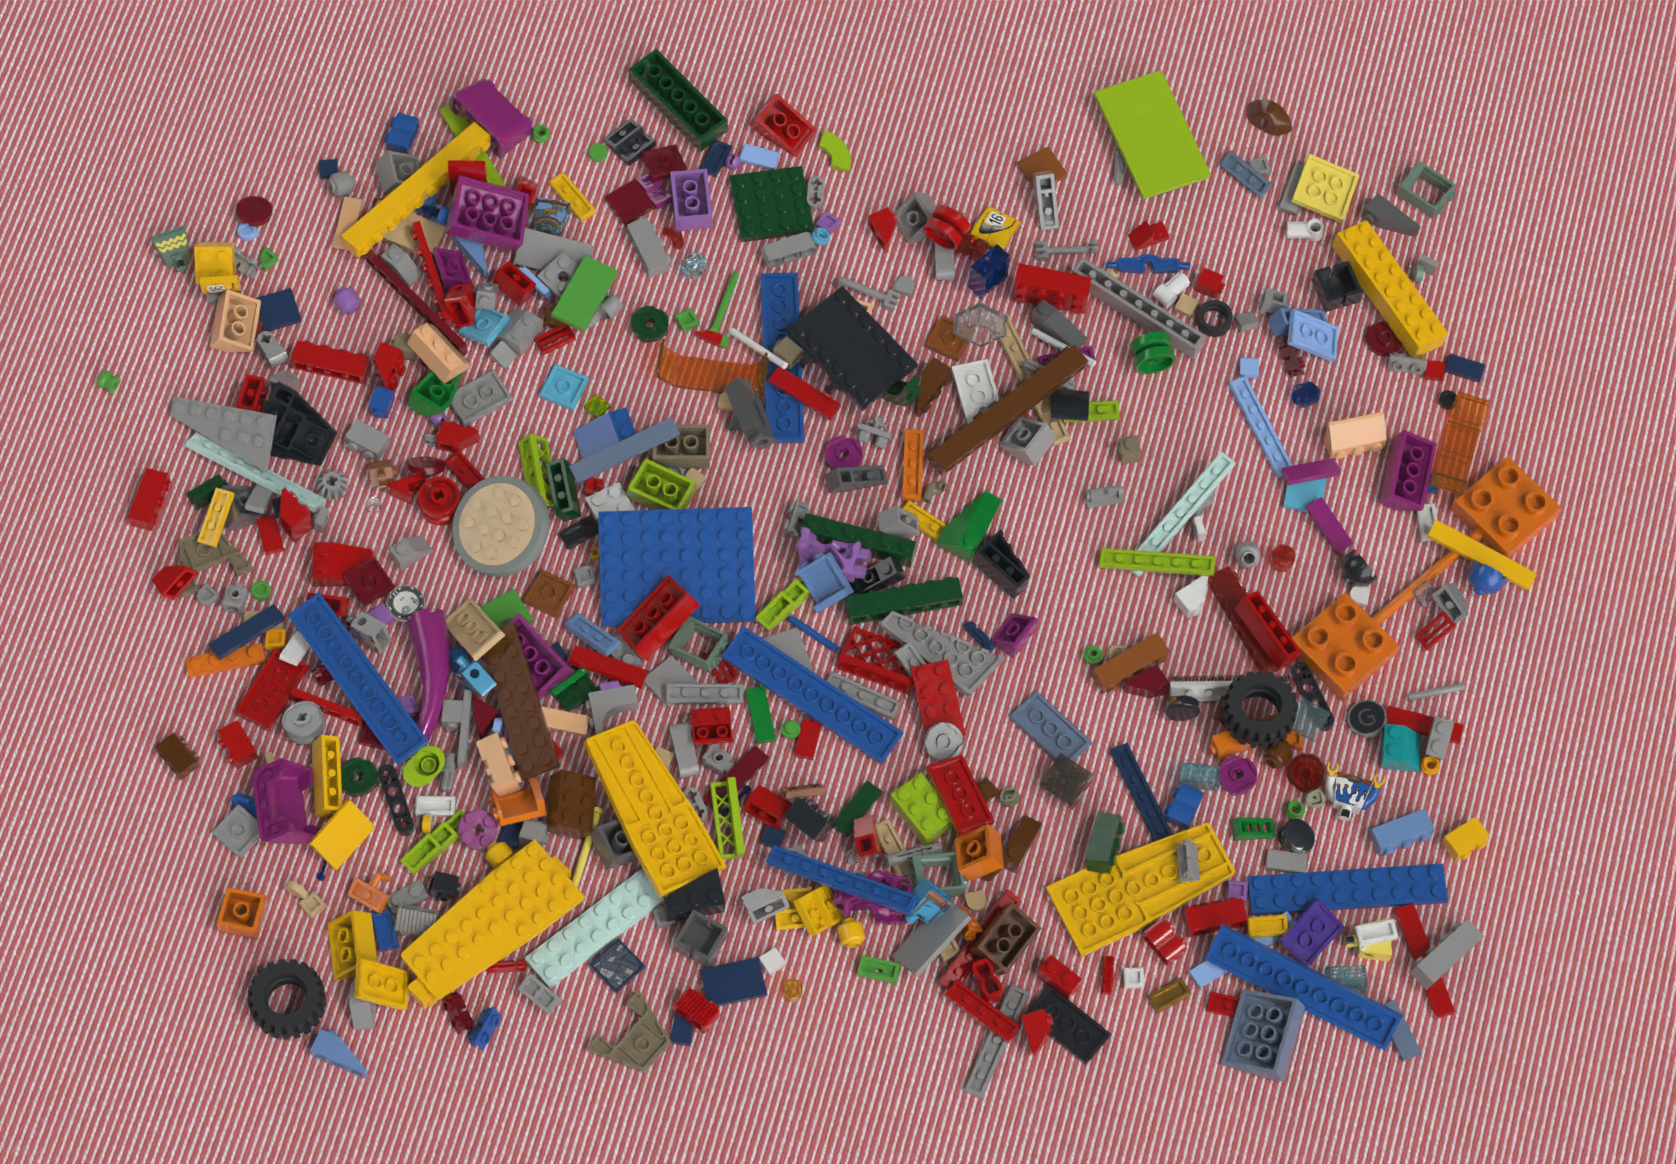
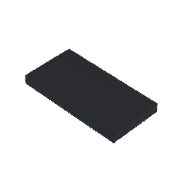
M1050 984L1024 1013L1028 1014L1042 1009L1047 1010V1013L1051 1012L1054 1024L1051 1025L1052 1031L1049 1036L1085 1065L1090 1062L1112 1035Z

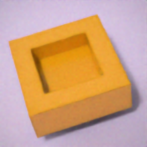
M270 629L266 632V650H274L275 648L283 650L286 647V629Z

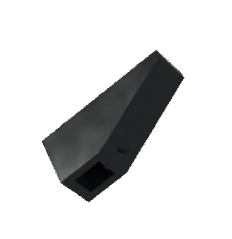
M890 556L868 568L865 578H855L854 582H849L854 591L853 593L865 594L871 590L879 591L891 587L907 577L900 561Z

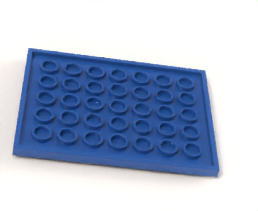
M752 507L598 511L602 627L620 626L668 575L700 604L690 615L691 617L705 624L756 622Z

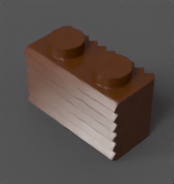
M172 733L165 740L157 744L155 748L170 769L182 780L199 767L198 759L200 758L193 749L191 751L188 750L186 747L188 744L181 735L177 737L175 733Z

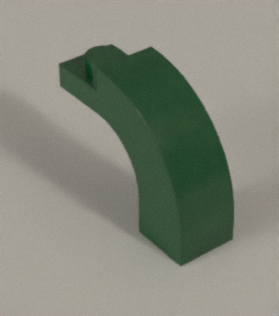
M914 375L908 382L900 381L882 395L881 398L899 406H908L921 392V389L917 386L920 379Z

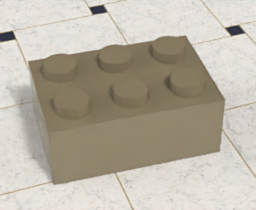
M676 424L680 435L653 448V462L665 468L691 469L693 467L694 469H710V425Z

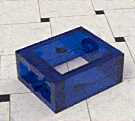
M996 244L970 266L968 287L980 299L1008 277L1010 255Z

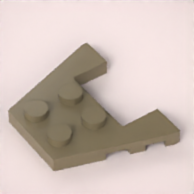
M200 532L179 540L180 565H186L200 572L230 560L237 577L253 571L252 565L244 559L243 555L232 546L231 542L222 533L216 548L197 542ZM195 579L181 592L183 598L197 593L199 590Z
M637 991L626 1003V1006L641 1017L615 1047L598 1034L587 1046V1051L646 1073L671 1045V1040L659 1021H657L649 1005L645 1002L641 992Z

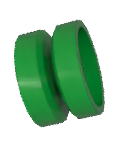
M1162 331L1149 332L1140 335L1130 343V350L1138 373H1159L1170 368L1175 363L1176 357L1174 350L1171 348L1172 343L1168 333Z

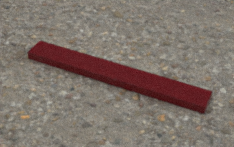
M370 249L364 255L365 261L429 324L436 326L463 356L468 353L467 344Z

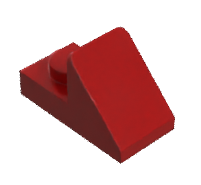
M1144 221L1128 234V238L1135 251L1169 240L1170 237L1162 221L1149 225L1148 221Z
M424 473L387 483L389 495L413 505L410 492L419 491L426 481Z

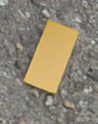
M1275 915L1248 918V936L1252 939L1282 936L1288 929L1287 916Z

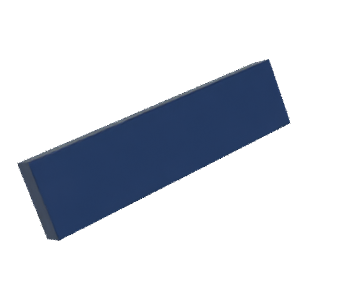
M273 604L209 643V648L220 661L285 621V618Z

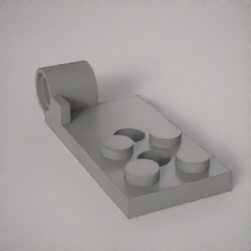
M562 252L537 275V278L560 300L579 266ZM559 274H566L568 280L565 282L560 281L558 278ZM608 292L587 328L591 329L602 317L611 320L620 312L624 306L619 298Z

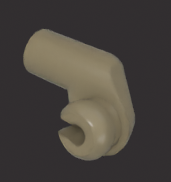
M936 481L928 484L922 500L930 503L933 495L942 493L947 489V483L945 481Z

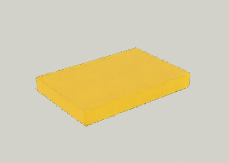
M347 799L308 843L334 870H337L373 831L375 826L351 800Z
M364 958L356 959L354 998L401 1011L407 1010L409 971Z

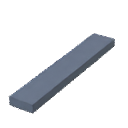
M670 417L570 465L569 468L577 484L679 436L680 432L674 420Z

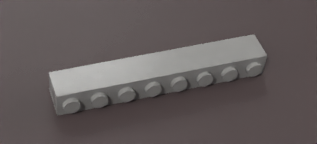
M1082 258L1072 270V274L1092 277L1090 294L1146 330L1168 333L1172 346L1188 357L1194 359L1204 347L1206 338L1204 334L1085 258Z

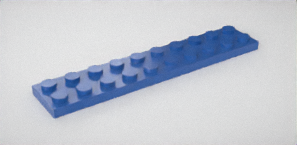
M798 272L761 273L763 347L773 353L775 343L783 340L786 336L798 345L787 333V329L800 319ZM764 357L765 410L776 439L772 444L804 443L803 404L768 383V379L778 368V365ZM800 361L791 370L785 368V370L802 380Z
M320 592L288 615L398 766L429 743V740Z
M744 626L721 656L723 660L881 765L904 734V732Z
M1443 863L1247 877L1251 916L1283 914L1286 911L1289 914L1303 913L1316 898H1319L1330 911L1397 907L1412 903L1414 905H1428L1448 902Z
M1224 924L1221 925L1205 957V960L1274 995L1297 998L1305 1006L1304 1010L1383 1050L1388 1046L1403 1014Z

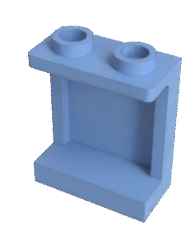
M821 552L813 557L814 562L810 564L808 561L798 566L799 571L794 573L796 577L801 576L817 603L813 607L816 613L825 610L854 592L831 552L825 555Z

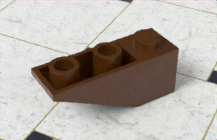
M935 357L931 359L922 373L917 417H920L922 413L928 412L931 407L930 403L934 399L937 400L942 393L941 389L944 386H948L953 378L951 376L952 368Z

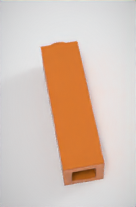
M1273 714L1256 721H1271L1274 718H1276L1277 715ZM1230 730L1211 736L1208 746L1211 754L1215 755L1217 760L1251 749L1250 744L1245 743L1243 745L1239 743V738L1234 739L1230 736Z

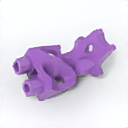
M802 527L801 538L797 545L800 556L799 566L807 561L809 564L814 562L813 557L821 552L823 554L831 552L847 581L854 582L855 578H865L866 566L859 564L860 561L870 562L871 552L868 549L862 548L859 541L844 543L833 540L832 544H821L816 540V535L811 533L810 529ZM839 550H846V552L839 553Z

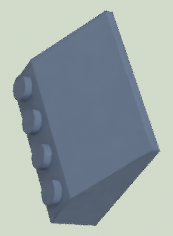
M1242 989L1221 1064L1262 1078L1284 1082L1305 1006L1297 998Z

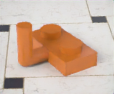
M376 872L370 884L356 877L347 895L372 910L382 913L390 895L379 890L377 886L380 881L389 882L391 876Z

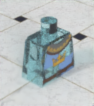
M536 197L535 230L561 236L571 215V203Z

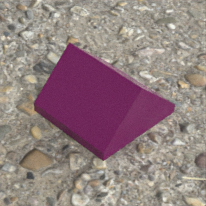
M437 247L433 248L434 262L445 293L449 292L452 285L464 282L472 284L462 252Z
M1012 613L991 640L996 644L997 648L1014 659L1035 633L1038 619L1032 616Z

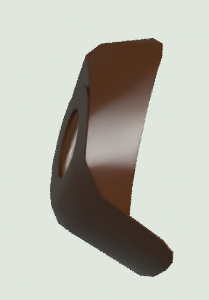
M1260 99L1248 104L1247 118L1259 130L1278 136L1292 131L1290 118L1278 103L1267 99ZM1259 119H1266L1269 122V127H1262L1259 124Z

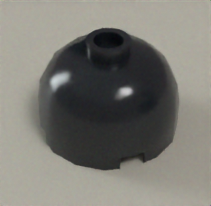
M1353 549L1341 562V569L1344 573L1341 576L1347 584L1352 583L1356 587L1368 586L1378 578L1376 575L1372 577L1373 570L1360 554L1355 555L1356 550Z

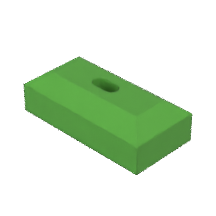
M861 955L857 976L896 984L901 963Z

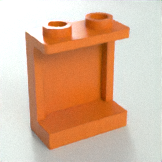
M536 778L529 779L530 789L497 797L496 792L491 789L492 797H488L490 807L493 811L494 819H498L501 826L547 815L544 798Z

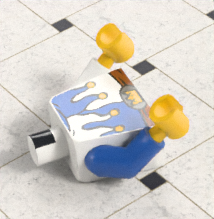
M1330 761L1326 765L1329 773L1326 774L1325 791L1328 799L1333 802L1332 807L1340 810L1339 819L1349 821L1352 813L1360 814L1361 810H1367L1376 802L1381 790L1380 785L1385 783L1386 776L1383 782H1378L1376 779L1378 774H1376L1374 777L1375 784H1373L1371 780L1337 772L1339 769L1337 762L1335 769L1329 768Z

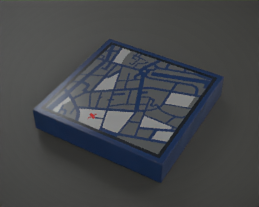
M619 938L589 964V967L615 994L645 969V965Z

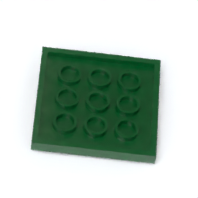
M802 166L729 176L741 242L793 236L814 231L811 210L807 203V190Z

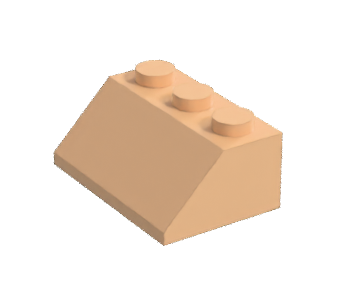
M228 289L225 290L218 297L210 347L226 353L252 352L261 300Z
M425 323L412 332L407 344L443 383L471 368L472 365L436 326Z
M1379 412L1329 422L1324 436L1329 458L1342 459L1347 455H1361L1367 451L1377 452L1384 448L1387 440L1384 413Z

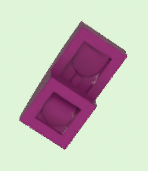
M649 173L636 179L657 210L673 202L671 195L663 188L661 180L652 182Z

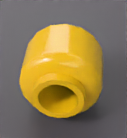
M495 841L487 847L488 851L485 858L496 869L515 854L505 842L497 843Z
M854 918L844 919L843 923L837 928L840 943L846 946L847 949L857 948L865 940L863 925L860 921H855Z

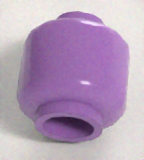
M341 287L335 292L336 296L333 302L342 314L351 315L359 310L361 299L353 288L345 289V287Z

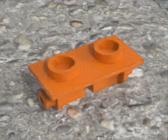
M963 906L958 907L972 918L967 908ZM972 918L960 933L966 940L972 941L975 939L977 931L984 933V930L979 926L980 923L975 918Z

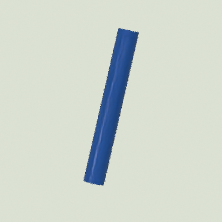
M793 615L790 616L788 622L834 653L838 651V645Z

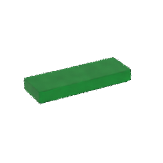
M765 687L745 689L757 745L776 741Z

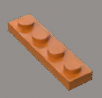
M905 429L902 501H921L924 430Z
M262 643L243 646L220 661L213 652L185 658L189 678L266 663Z

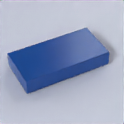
M391 909L384 910L382 913H371L380 952L400 948L397 934L394 930L395 926Z

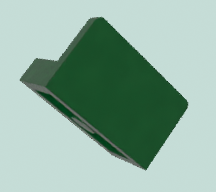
M218 474L186 494L196 510H199L211 503V498L216 488H221L223 485H228L226 479L223 480Z

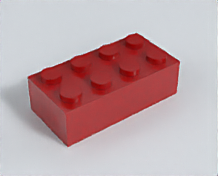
M1019 263L1012 300L1019 303H1031L1036 306L1044 300L1059 311L1066 310L1074 314H1085L1092 277Z

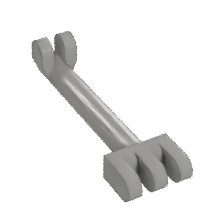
M1096 239L1090 241V246L1048 247V241H1036L1034 243L1037 261H1048L1049 254L1098 253L1099 251L1098 240Z
M840 276L836 286L837 289L841 286H847L884 301L882 308L892 312L895 311L896 307L894 305H897V299L901 296L900 293L890 289L886 295Z

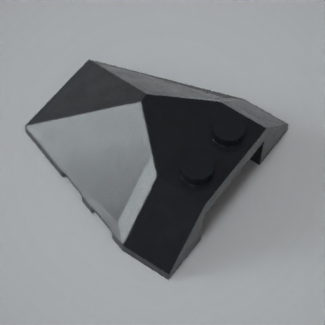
M278 381L263 412L277 415L270 456L321 466L338 432L296 390Z

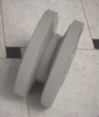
M297 702L291 705L282 717V724L289 739L297 744L313 742L320 735H323L326 729V720L320 707L314 702Z

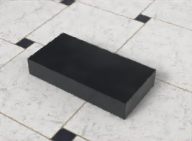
M589 515L559 532V537L567 549L571 550L599 534V525L592 515Z

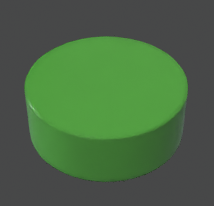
M601 143L593 144L589 148L590 159L594 162L604 161L607 158L606 146Z
M265 581L254 583L251 588L252 596L258 601L267 600L271 595L270 585Z

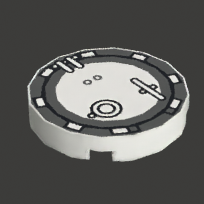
M398 586L388 595V611L398 622H406L407 619L411 620V614L425 609L424 595L414 586Z

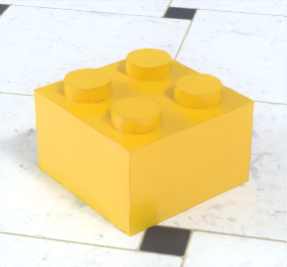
M235 242L196 243L194 247L196 284H200V277L236 275Z

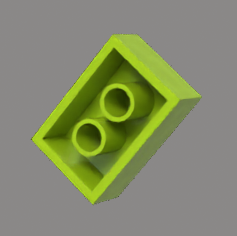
M646 458L628 487V498L652 510L687 509L696 493L695 481Z
M922 772L890 794L889 803L923 845L930 844L954 827L937 791Z

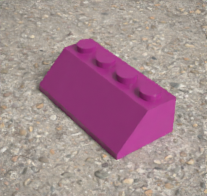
M1406 430L1393 437L1380 504L1394 510H1423L1437 443Z

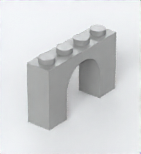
M634 685L588 693L589 700H585L587 712L591 711L592 718H589L591 730L595 729L596 735L604 732V724L612 715L638 710V700Z

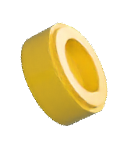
M425 814L422 819V832L424 834H431L433 826L432 815Z

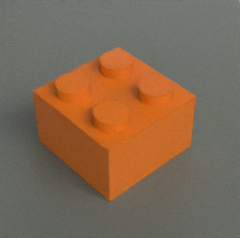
M986 824L955 838L958 872L970 881L1004 867L1001 834L990 825Z
M227 887L217 920L219 932L258 940L268 905L266 895Z

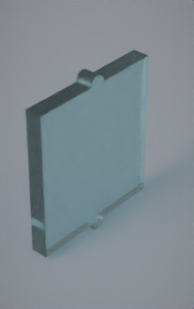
M1302 698L1298 705L1297 717L1292 731L1315 742L1331 713L1319 707L1318 704H1313Z

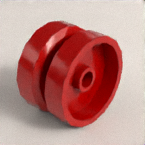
M945 205L936 206L932 212V218H929L923 226L924 233L933 242L948 250L958 249L962 242V237H965L971 229L969 221L962 214Z
M441 476L433 477L423 483L418 493L420 511L426 521L438 526L448 525L453 522L456 509L461 501L459 488L455 482Z

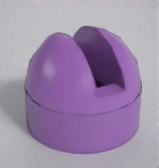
M735 154L728 155L725 159V166L729 170H736L740 166L739 157Z
M444 413L435 414L430 417V420L435 426L440 427L442 421L446 422V416Z

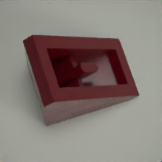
M471 697L479 740L485 738L493 727L495 717L499 718L497 709L477 697Z

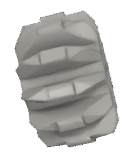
M328 468L327 474L321 472V478H317L318 485L316 486L320 496H327L328 501L332 497L336 501L338 496L344 497V492L349 489V481L345 477V473H339L337 468L334 472H331Z

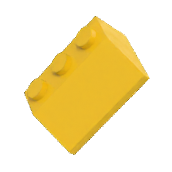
M352 910L327 923L334 980L355 978L356 959L358 958L377 962L371 913Z

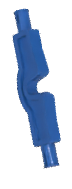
M1152 254L1141 255L1137 258H1119L1118 261H1107V269H1118L1120 273L1143 274L1146 264L1152 266L1154 274L1178 273L1179 269L1190 270V262H1179L1178 258H1160Z

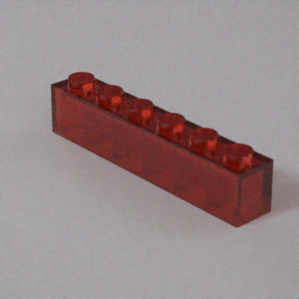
M1228 566L1215 572L1214 576H1209L1207 583L1258 670H1264L1265 674L1278 671L1235 610V607L1243 597L1248 595L1246 588L1240 585L1237 573Z

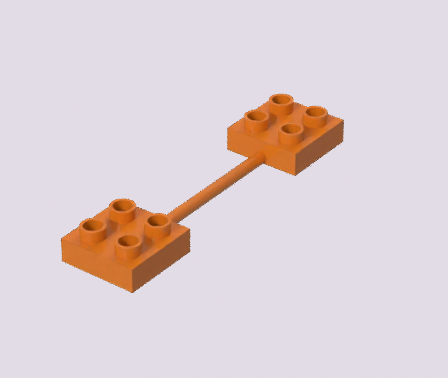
M1507 456L1454 501L1451 511L1473 531L1468 537L1477 542L1482 540L1492 550L1510 558L1558 517L1562 507ZM1450 550L1372 617L1345 592L1292 637L1301 650L1298 658L1306 663L1310 670L1343 701L1398 652L1400 645L1380 625L1460 558L1461 555Z

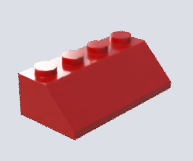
M668 575L619 626L616 632L648 661L700 604Z

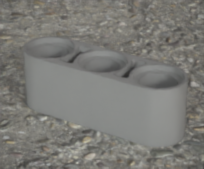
M804 232L766 244L760 251L766 266L773 268L814 254L817 249L811 234Z
M933 242L935 280H954L953 250L945 249Z
M689 723L670 725L669 731L680 778L700 775Z

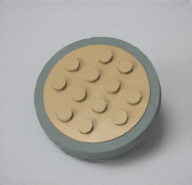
M494 476L484 479L474 485L464 495L456 509L452 527L456 550L470 567L485 575L504 577L519 573L537 559L546 544L550 527L549 512L543 497L527 482L510 476Z

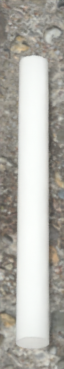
M735 328L730 330V335L782 369L788 366L786 361Z
M1033 328L1031 331V335L1059 350L1068 346L1036 328ZM1084 355L1088 359L1087 365L1094 367L1096 360Z

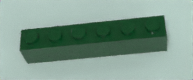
M809 513L805 514L802 527L810 529L811 533L816 535V540L821 544H832L833 540L844 543L859 541L862 548L870 550L871 558L885 560L891 556L900 561L902 566L911 568L916 552V541Z
M946 577L939 581L928 580L922 584L910 583L905 587H889L882 591L871 590L865 594L853 593L845 598L849 625L883 620L892 611L906 616L963 605V594L959 577Z

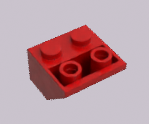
M381 342L374 356L376 374L382 388L395 392L400 376L403 377L406 371L405 358L403 357L402 349Z
M284 487L281 491L280 504L282 530L296 542L312 529L311 511L305 504L301 505L297 501L298 498L292 491L288 492Z
M730 706L691 710L694 745L733 742Z

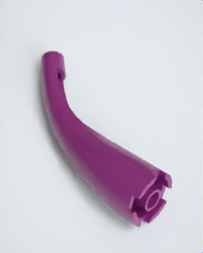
M429 608L419 610L411 614V620H406L423 684L422 708L417 725L428 740H430L439 720L449 677L450 642L448 626L443 610L438 608L437 612H430Z

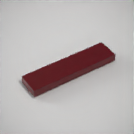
M755 745L719 782L726 781L729 777H735L738 792L770 760V757ZM726 787L715 788L716 795L723 799L727 794ZM710 790L702 799L713 810ZM721 804V806L718 808V812L724 806L723 804Z

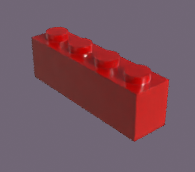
M296 341L290 359L292 369L365 385L371 366L370 358L363 353L355 354L345 349L337 350L327 345H315L309 341Z
M1259 591L1244 596L1235 607L1239 616L1277 670L1291 665L1301 654L1299 647Z

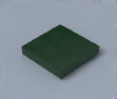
M574 665L571 666L575 671L580 668ZM586 673L555 697L565 711L571 712L586 703L585 700H589L588 693L599 690Z

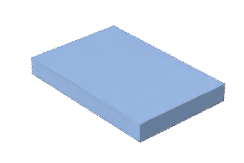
M1296 309L1291 310L1288 344L1328 361H1335L1337 357L1338 327Z

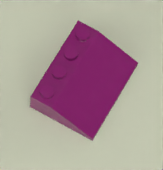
M459 175L447 218L445 234L516 252L523 245L529 194Z
M518 613L509 623L514 622L516 624L540 700L549 694L552 688L573 674L575 670L535 627ZM484 655L480 658L486 663Z

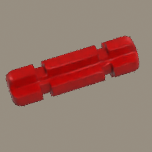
M1113 956L1104 957L1102 994L1110 995L1112 993L1113 985L1111 984L1113 983V966L1115 961Z
M524 959L517 960V962H514V960L498 961V963L489 967L487 972L490 974L496 973V971H499V973L515 972V970H518V972L525 971L526 961Z

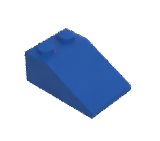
M627 407L602 415L574 430L573 434L583 460L635 435L636 432Z

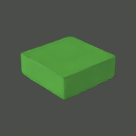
M691 308L675 315V320L683 333L700 325L698 318Z

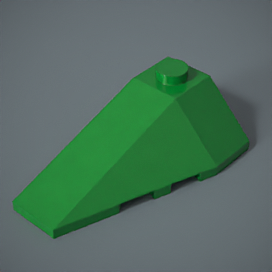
M431 370L411 391L407 407L422 416L442 414L453 402L462 373L443 383Z
M985 491L944 527L935 544L969 562L981 543L1002 499Z

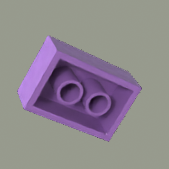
M707 169L670 172L676 231L713 228Z

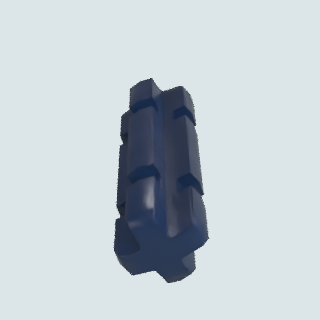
M968 621L964 629L971 633L970 635L981 646L983 645L984 649L989 650V652L993 651L996 644L992 640L989 641V637L979 627L976 628L977 625L973 621Z

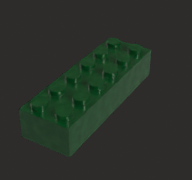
M657 49L629 68V81L700 152L728 132V120Z

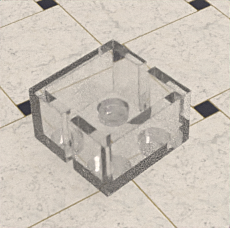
M977 303L969 307V309H964L955 314L953 334L983 347L992 343L993 340L996 341L1006 336L1008 316L999 310L988 307L984 303Z

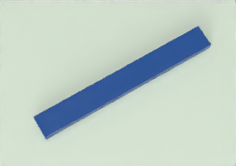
M776 845L773 846L766 860V864L908 916L911 915L918 900L916 895Z

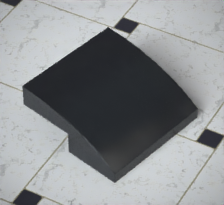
M631 118L603 139L606 145L628 166H631L641 158V152L651 150L656 146V141L643 131L642 126Z
M1057 389L1051 394L1050 418L1088 421L1089 391Z

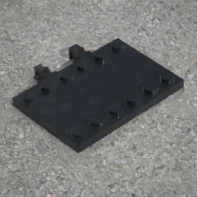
M843 286L787 329V333L804 350L803 354L805 356L800 359L799 365L805 369L807 364L813 362L818 364L832 381L830 385L825 386L824 391L830 396L837 389L840 392L843 390L862 411L918 367V363Z

